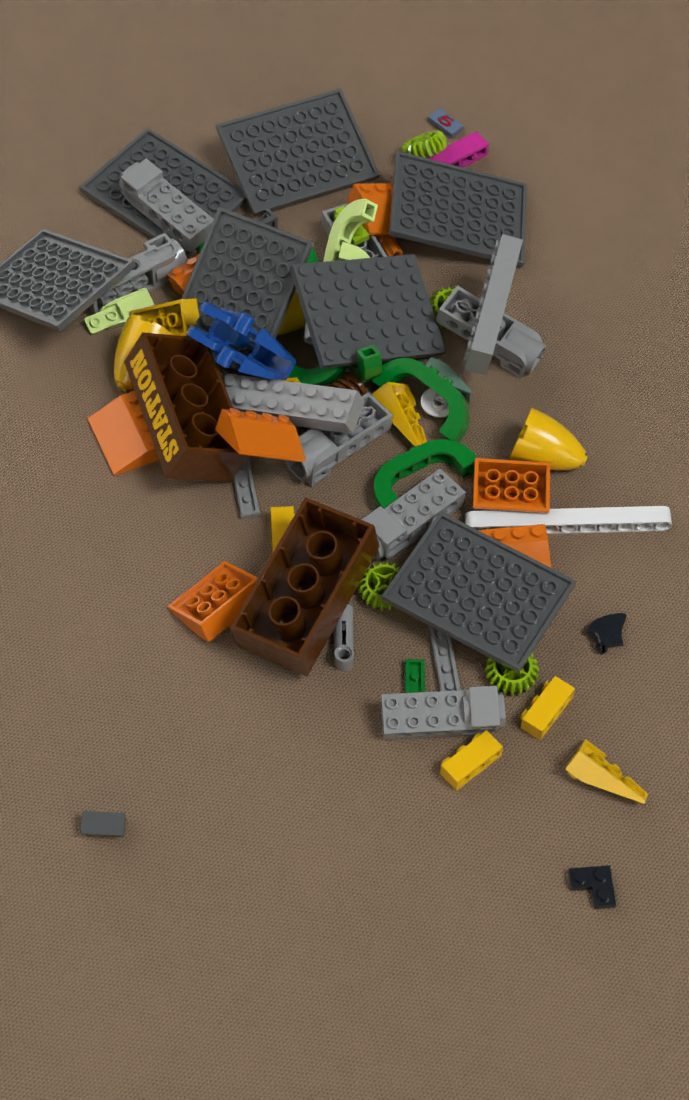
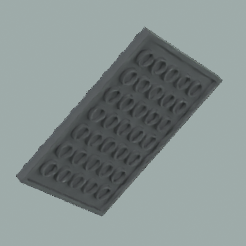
M341 88L216 124L218 135L253 216L265 213L267 209L271 211L348 188L354 184L371 181L380 176Z
M149 128L143 131L79 186L80 192L152 239L166 232L129 203L119 185L122 173L136 162L140 163L147 158L162 170L163 178L213 219L219 207L235 212L247 201L241 186ZM181 245L187 256L190 252Z
M397 151L394 160L389 235L491 260L496 241H500L502 234L523 240L516 265L522 267L525 257L527 184Z
M219 207L182 296V299L197 298L199 318L195 327L201 328L208 333L211 324L216 320L200 310L203 302L206 301L220 309L224 308L238 313L242 311L255 318L252 328L259 332L261 328H264L276 338L296 290L289 267L292 264L307 263L315 243ZM229 344L230 347L247 357L252 353L251 349L246 346L241 348ZM211 349V352H212L213 357H214V359H215V358H216V355L214 354V352H213L212 349ZM234 361L230 365L231 368L239 370L241 366Z
M42 229L0 264V308L60 332L74 319L78 318L83 311L92 306L112 286L116 285L120 279L129 274L136 265L134 260Z
M415 254L292 264L289 267L321 369L358 365L357 350L374 345L381 353L382 362L398 358L411 359L438 356L446 353Z
M440 511L382 594L381 600L520 673L576 586L577 581Z

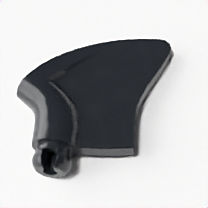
M616 613L600 617L588 628L586 634L594 639L595 646L600 654L606 653L608 647L623 646L622 628L626 620V614Z

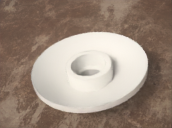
M427 389L421 397L423 410L433 417L448 416L449 406L447 401L433 389Z

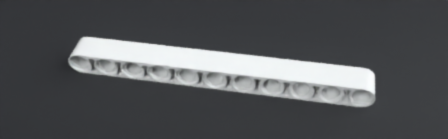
M667 506L550 509L549 513L485 510L470 511L465 514V524L476 530L545 524L547 534L666 531L672 528L670 508Z

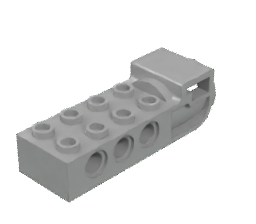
M146 158L140 163L136 162L129 166L122 173L119 182L122 193L127 201L189 252H192L205 242L214 219L163 178L162 170Z
M166 233L144 243L145 251L129 258L134 260L136 267L105 292L103 296L98 298L89 307L90 311L93 314L98 313L103 306L115 299L142 288H146L150 292L170 282L167 274L174 268L187 262L186 254L181 245L173 238L170 239Z
M457 285L440 307L436 322L469 341L480 298ZM504 313L493 356L501 360L500 366L522 378L526 371L531 374L541 360L547 345L543 344L541 336L536 331Z
M369 392L362 396L365 402L353 434L310 429L299 437L306 458L305 462L286 460L288 469L302 482L306 481L311 486H314L329 476L335 465L390 430L393 414Z
M439 469L385 509L380 506L362 520L375 526L380 547L373 560H380L384 556L388 559L392 558L426 533L440 511L450 516L462 507L466 492Z
M497 686L469 687L468 690L381 694L383 740L477 735L478 733L482 734L486 730L489 733H495L499 728L505 727L503 693H498Z

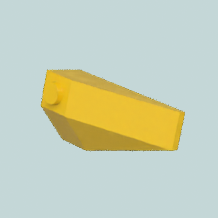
M197 298L180 299L130 311L131 315L141 316L143 321L151 323L154 321L175 336H188L186 333L190 326H195L199 318Z
M387 382L372 393L373 397L393 414L392 423L414 446L418 447L427 442L424 429L418 423L420 415L415 412L414 407L417 404L408 384Z
M585 739L565 768L568 774L574 779H579L581 782L644 804L648 793L632 778L624 777L618 765H612L606 761L605 757L607 755Z

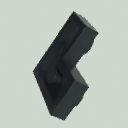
M610 865L568 869L571 891L592 890L594 909L616 907Z

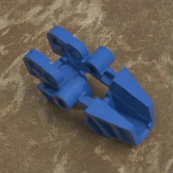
M203 302L200 310L216 320L211 324L208 333L201 328L191 325L186 334L211 348L216 355L215 362L229 368L232 361L241 365L238 372L267 379L286 380L297 360L264 328H261L260 332L252 328L255 318L242 311L238 313L224 308L220 309L212 303ZM229 344L241 348L246 346L251 349L252 353L247 357L230 347Z

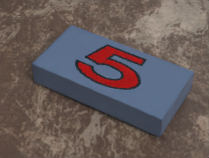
M440 108L428 116L430 123L451 138L463 130L464 125Z

